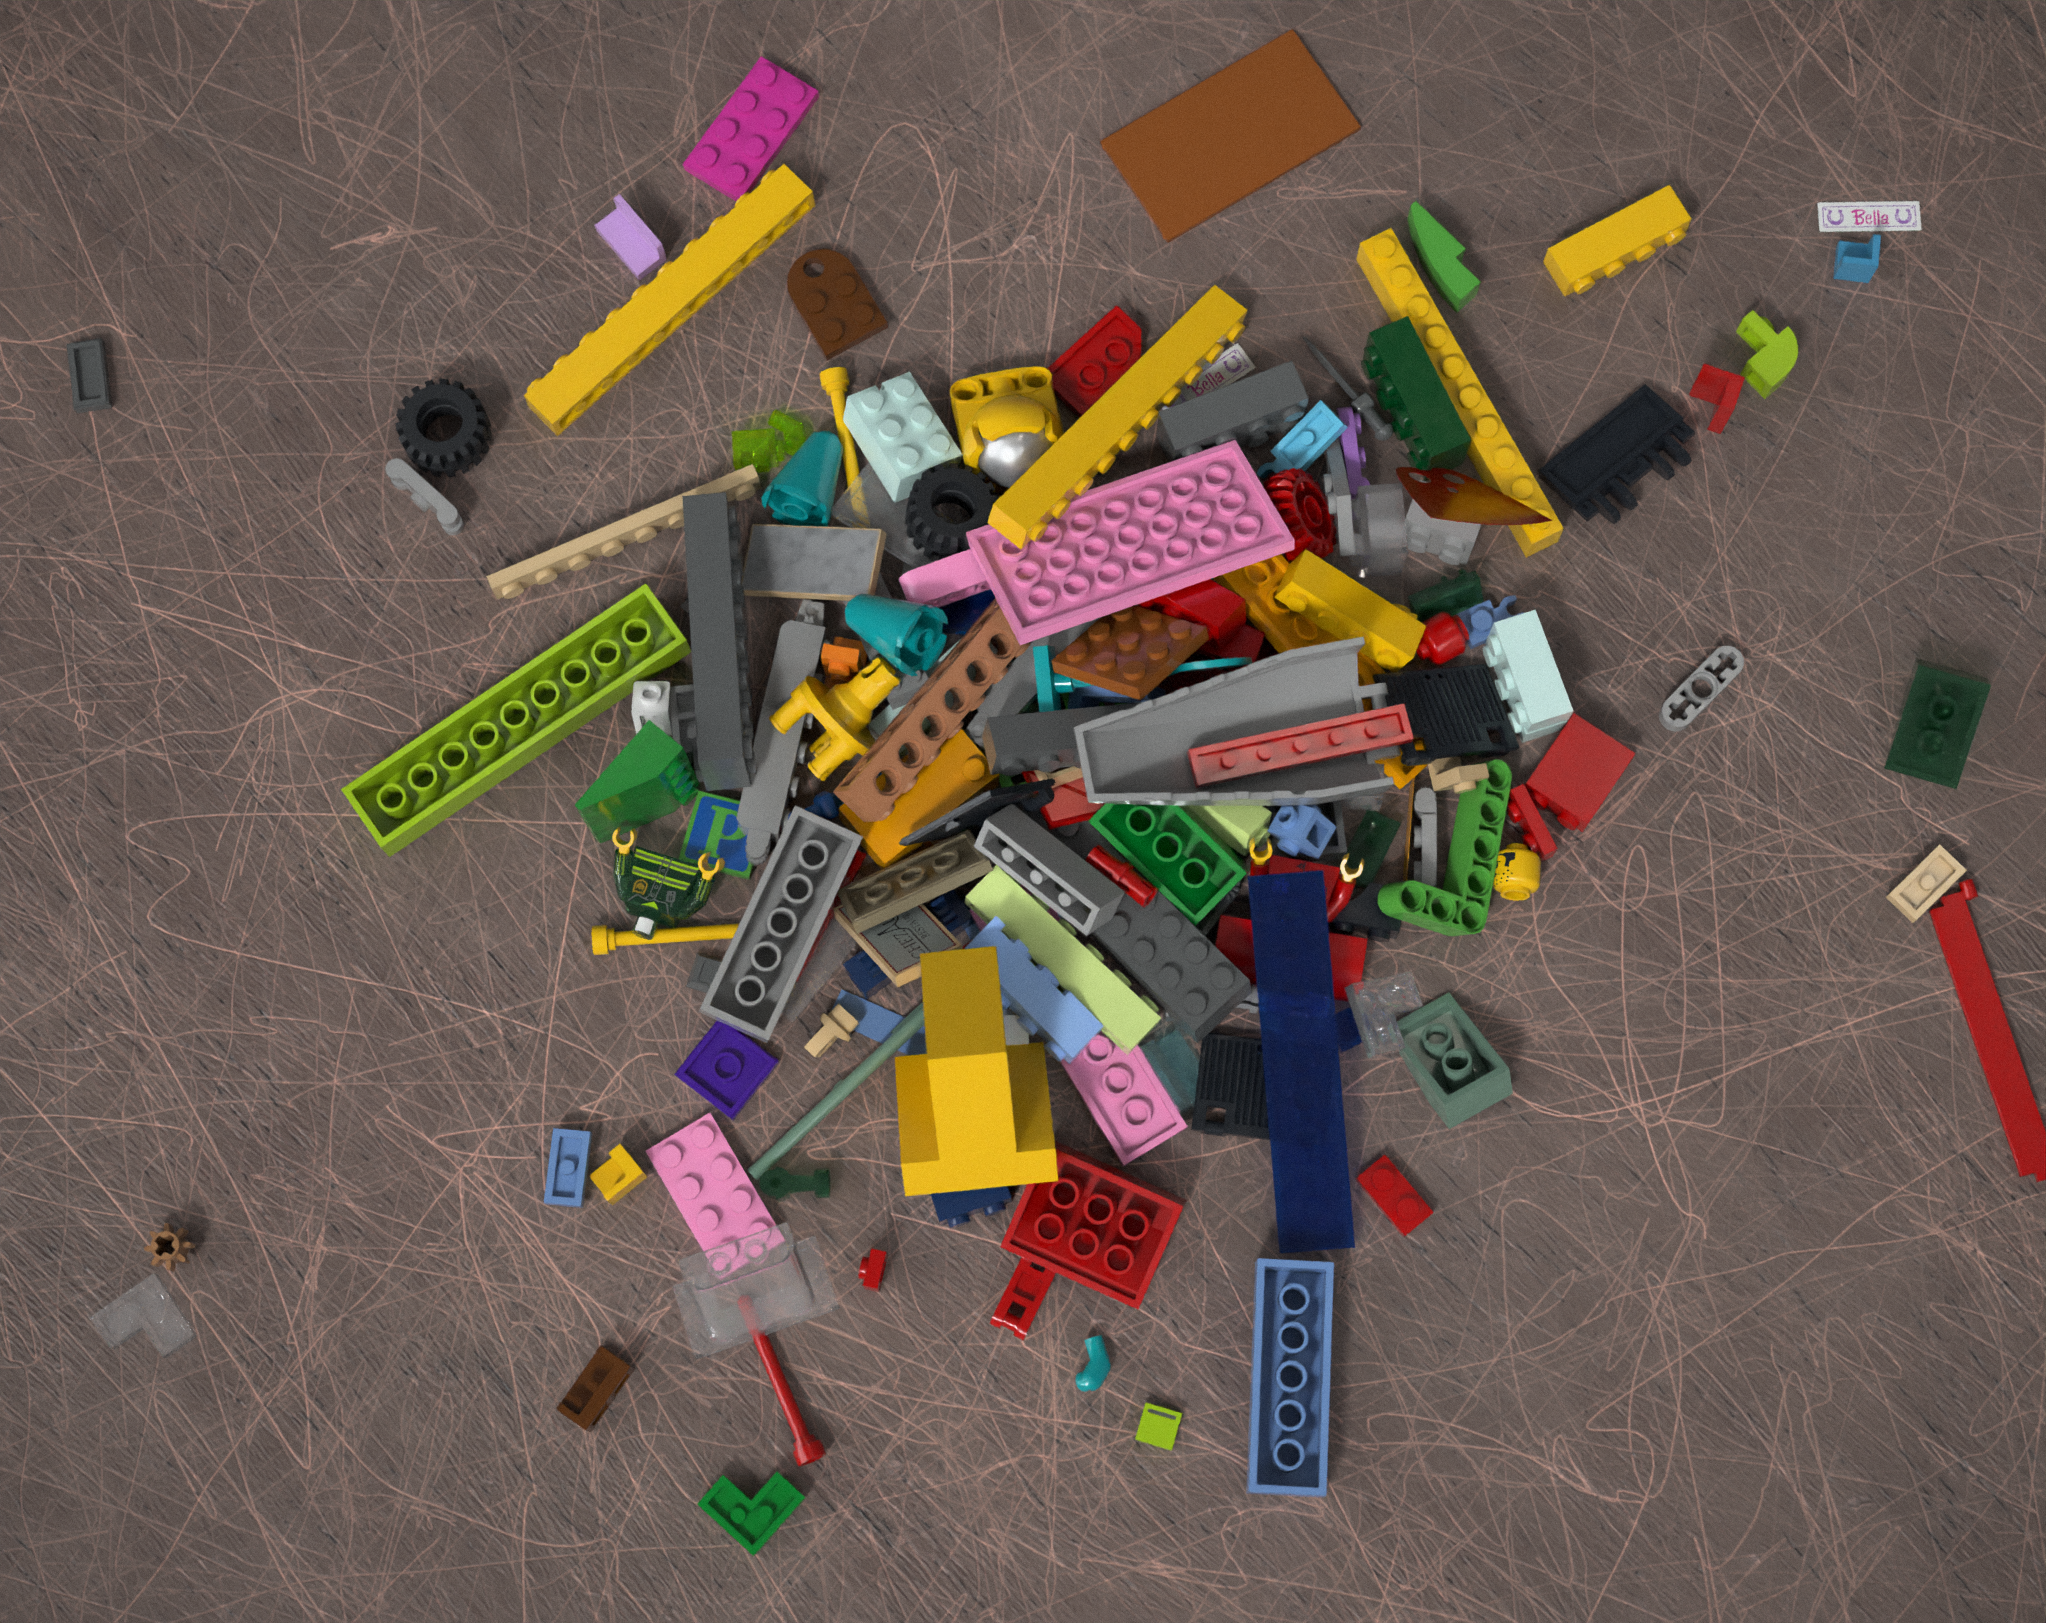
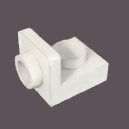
M668 681L634 682L632 717L636 734L650 720L667 735H673L670 711L671 687Z

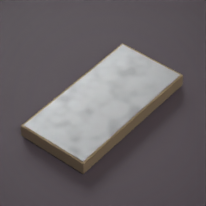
M752 524L741 579L745 596L850 601L859 594L875 595L887 533L882 529Z

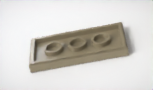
M971 829L839 889L837 892L856 933H861L993 871L989 859L974 847L977 839Z

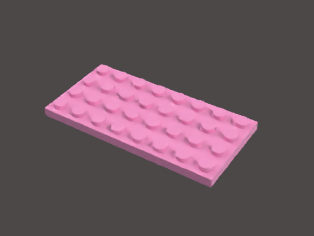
M1236 440L1087 490L1081 497L1076 494L1070 500L1071 505L1060 519L1053 517L1047 523L1048 528L1037 542L1030 540L1022 549L1018 548L989 524L966 532L969 547L1019 645L1295 549L1293 536Z

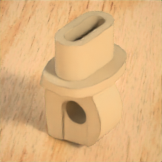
M837 1004L828 1015L824 1012L820 1015V1020L824 1026L811 1038L804 1048L815 1058H819L832 1046L837 1038L849 1042L851 1040L849 1034L859 1025V1022L840 1004Z

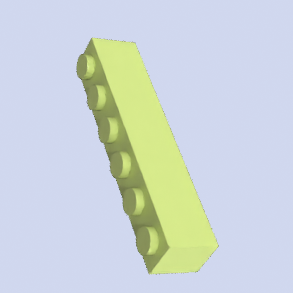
M996 865L993 871L989 872L969 892L965 898V904L986 924L997 916L1005 924L1001 932L1008 939H1020L1029 949L1028 952L1032 957L1031 962L1035 966L1037 964L1046 966L1060 983L1057 989L1061 993L1065 989L1069 990L1103 1025L1101 1031L1128 1056L1159 1023L1161 1019L1157 1014L1159 1008L1147 996L1142 995L1139 998L1129 988L1132 983L1123 973L1117 969L1111 972L1102 963L1104 957L1091 944L1082 945L1074 937L1077 932L1067 921L1062 918L1057 921L1047 912L1050 907L1034 894L1030 896L1020 887L1021 884Z

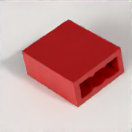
M1574 713L1526 782L1525 787L1536 808L1540 810L1548 809L1558 816L1557 821L1564 827L1573 831L1577 828L1583 832L1636 753Z

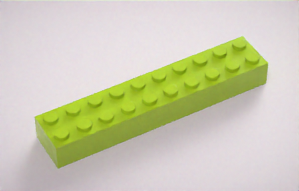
M645 583L343 787L341 791L381 849L391 857L631 694L634 682L650 681L691 653L688 642Z

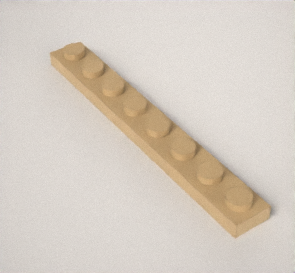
M753 464L486 577L497 599L503 597L505 599L514 598L522 594L526 587L536 583L538 585L550 583L557 578V574L564 571L583 569L591 563L590 560L597 557L616 555L624 549V546L635 541L638 543L646 542L653 539L657 532L668 527L676 529L684 526L682 496L726 492L728 502L735 499L742 501L752 497L756 490L761 489L759 477Z

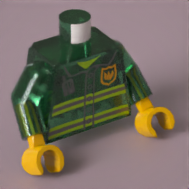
M620 826L614 831L612 836L613 842L619 848L615 850L613 878L618 898L624 902L626 912L637 917L632 930L634 935L652 940L658 923L675 928L680 920L689 919L706 906L715 883L713 875L721 871L725 866L723 858L717 860L716 866L713 869L708 865V858L711 852L703 854L699 858L698 865L638 846H635L634 851H632L630 846L637 839V831L634 828L631 829V839L627 842L623 841L619 836Z

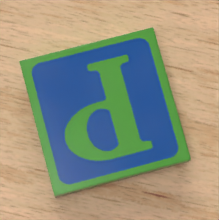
M698 791L678 859L679 862L699 867V858L703 854L711 852L708 858V865L714 869L717 860L723 858L725 866L719 871L720 873L750 880L754 864L748 862V858H746L745 845H747L748 835H743L736 819L740 801Z

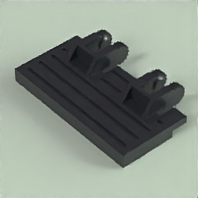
M1645 384L1538 470L1539 478L1587 522L1600 513L1605 519L1616 524L1621 519L1617 508L1605 498L1607 494L1610 493L1629 510H1633L1638 506V501L1634 495L1617 479L1620 478L1626 485L1631 487L1653 469L1664 480H1670L1675 476V471L1658 453L1663 450L1678 464L1686 467L1692 461L1690 454L1671 435H1674L1684 444L1695 435V431L1684 422V418Z

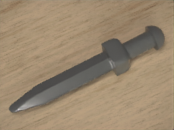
M1304 336V341L1316 358L1353 400L1351 403L1353 413L1360 414V419L1363 418L1375 431L1374 437L1377 440H1388L1393 434V426L1391 423L1386 424L1373 408L1374 401L1371 396L1365 392L1359 397L1325 356Z

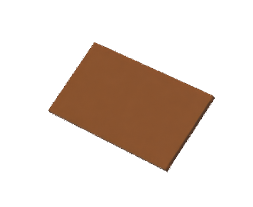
M1291 29L1100 141V144L1162 234V238L1169 243L1360 131L1361 126L1301 42L1298 34Z

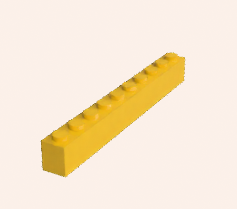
M785 164L777 170L773 169L766 173L760 185L754 191L743 194L736 201L735 207L727 215L717 217L711 223L709 231L700 239L695 238L691 240L684 248L683 254L674 262L669 261L664 264L658 271L657 277L648 285L643 284L638 287L626 305L611 311L605 323L596 331L588 332L572 353L562 355L555 362L553 370L544 378L539 377L535 379L527 388V393L524 394L529 408L559 436L815 207L813 191Z
M1392 228L1361 242L1356 260L1391 321L1395 322L1406 316L1409 317L1471 439L1467 455L1483 483L1552 520L1537 524L1508 525L1524 555L1527 558L1557 543L1564 529Z
M1214 285L993 504L987 523L1020 549L1030 540L1037 542L1048 528L1047 523L1053 517L1060 519L1070 507V500L1076 494L1080 497L1084 495L1092 485L1093 477L1098 472L1102 474L1107 472L1116 459L1115 455L1121 449L1126 452L1136 441L1137 433L1143 427L1148 430L1158 419V412L1164 406L1170 408L1179 398L1182 392L1181 389L1186 384L1192 386L1203 372L1202 367L1207 362L1211 365L1214 364L1223 353V346L1228 341L1234 343L1239 339L1246 328L1243 325V321L1248 310Z

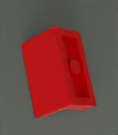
M1703 364L1689 395L1716 404L1707 430L1721 434L1735 409L1745 377Z

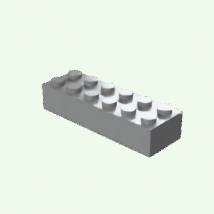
M796 805L794 806L699 1009L700 1013L765 1043L768 1042L863 836Z

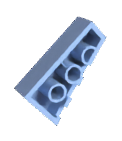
M995 916L965 949L996 946L1003 1010L1009 1007L1019 1016L1017 1022L1028 1034L1033 1036L1037 1033L1047 1043L1044 1047L1051 1056L1059 1062L1065 1059L1070 1064L1100 1033L1103 1025L1069 990L1065 989L1061 993L1057 989L1060 983L1055 975L1046 966L1041 964L1035 966L1031 962L1032 957L1026 945L1020 939H1008L1001 932L1005 924Z

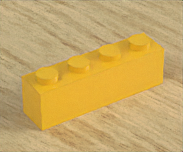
M1668 185L1548 248L1543 263L1564 297L1573 292L1581 294L1589 290L1599 278L1605 275L1607 278L1614 277L1625 269L1626 264L1634 260L1642 262L1656 252L1658 247L1664 244L1672 246L1680 242L1686 236V231L1692 219L1672 187Z
M1306 549L1288 565L1274 597L1287 605L1291 610L1300 613L1317 624L1321 629L1330 632L1341 640L1364 637L1365 645L1359 651L1393 673L1398 672L1414 658L1426 625Z

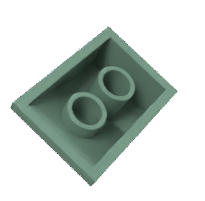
M1450 993L1441 996L1386 1027V1032L1429 1104L1448 1129L1513 1094L1508 1066Z

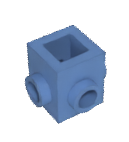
M1284 805L1279 809L1267 831L1279 841L1277 847L1292 856H1297L1299 852L1319 859L1336 826L1321 814L1322 810L1316 805Z

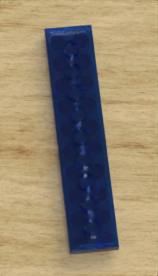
M1314 870L1248 876L1279 1253L1355 1248L1324 871Z

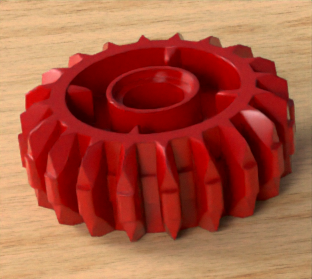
M1292 468L1282 470L1264 482V489L1295 540V549L1284 553L1285 558L1288 561H1293L1305 549L1321 559L1332 553L1333 546L1336 544L1335 534L1337 533L1333 522L1335 517L1329 514L1325 493H1322L1320 490V484L1313 481L1312 475L1310 473L1306 474L1301 468L1297 470Z

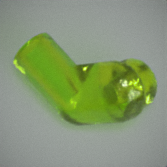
M777 409L772 412L768 425L784 433V450L787 454L793 456L807 440L805 426Z

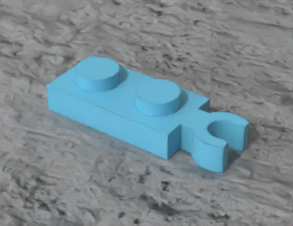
M1320 400L1270 451L1277 459L1273 463L1263 464L1258 469L1257 475L1265 479L1271 472L1276 474L1285 469L1295 468L1297 470L1301 468L1305 471L1348 426L1325 402Z

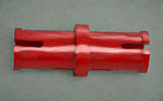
M1099 844L1091 850L1085 860L1143 908L1151 903L1158 892L1156 886H1153L1133 870L1134 866L1128 862L1123 863Z

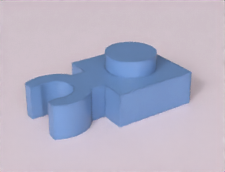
M1515 595L1504 598L1500 606L1495 609L1490 600H1487L1456 614L1461 618L1468 631L1469 640H1467L1470 649L1485 644L1494 622L1516 616L1510 615L1506 609L1508 606L1516 603L1517 598Z

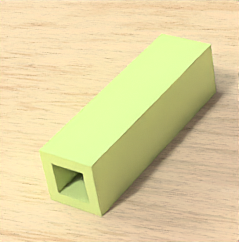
M1188 805L1219 837L1244 856L1250 852L1249 842L1252 838L1255 840V846L1260 848L1270 836L1267 830L1269 829L1272 812L1263 806Z

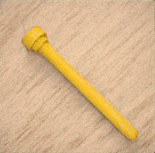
M844 367L829 368L820 372L819 376L822 389L826 390L828 396H831L838 437L843 445L842 458L856 528L870 529L854 440L843 421L846 406L845 393L848 391L847 386L850 384L848 372Z
M740 923L651 929L650 934L638 930L615 932V928H608L607 925L592 926L593 955L609 954V950H616V946L733 939Z

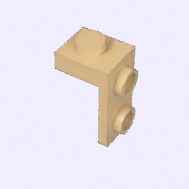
M1422 737L1421 739H1422L1423 747H1424V749H1425V748H1426V744H1425L1424 739H1423V737ZM1460 757L1435 759L1434 762L1428 764L1434 791L1454 789L1455 794L1475 790L1476 782L1489 778L1486 763L1462 766Z

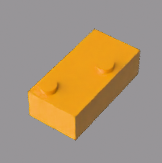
M962 728L952 738H946L939 747L941 749L940 755L930 765L922 767L916 775L918 777L916 784L908 792L901 793L893 802L896 805L895 809L883 821L864 822L845 803L838 808L841 822L848 830L863 836L860 842L861 846L881 870L899 862L904 857H908L922 846V843L907 846L900 845L899 842L902 838L988 790H993L999 785L1000 774H990L987 758ZM909 754L901 759L903 763L907 761ZM883 774L876 778V785L882 791L886 784Z

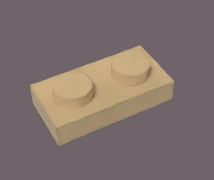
M1939 844L1886 898L1914 923L1967 870Z

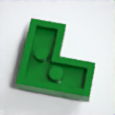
M779 1472L772 1476L752 1500L725 1475H722L697 1505L750 1554L756 1556L806 1497Z

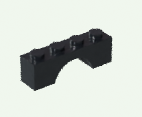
M1370 882L1365 891L1359 897L1350 901L1332 922L1321 923L1320 925L1329 926L1332 932L1341 935H1353V931L1368 934L1367 938L1370 940L1389 942L1390 938H1397L1400 932L1401 920L1387 916L1381 911L1378 905V893L1384 885ZM1253 897L1251 912L1258 913V918L1267 920V912H1263L1258 908Z

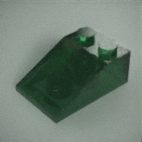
M1916 658L1904 693L1884 769L1957 789L1991 688L1989 679Z

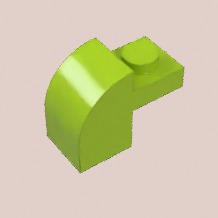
M1752 310L1742 319L1736 330V333L1756 352L1746 362L1740 375L1745 377V380L1766 399L1784 383L1798 357V343L1789 326L1777 334L1772 323L1767 318L1759 316Z

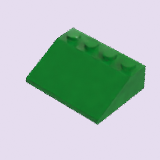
M648 720L574 806L594 838L601 844L613 839V833L619 826L620 836L631 831L632 828L636 829L677 811L681 805L687 806L699 791L697 789L699 781L684 748Z

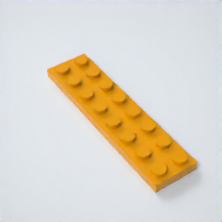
M1281 554L1213 578L1221 586L1246 599V616L1259 631L1265 633L1264 637L1279 654L1292 649L1342 641L1274 598L1289 565L1288 561ZM1360 651L1357 653L1359 687L1375 684L1372 676L1386 672L1376 661ZM1362 699L1364 712L1373 710L1371 699ZM1414 738L1412 741L1416 751L1424 750L1422 739ZM1401 756L1385 760H1375V763L1388 777H1393L1394 784L1399 790L1428 765L1406 766L1402 764Z

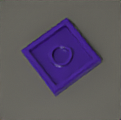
M716 1021L674 1075L734 1121L780 1062L741 1031Z

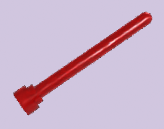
M743 1292L738 1295L737 1303L796 1440L793 1443L795 1448L792 1452L798 1467L805 1466L826 1455L821 1440H816L814 1434H809L753 1299L749 1293Z

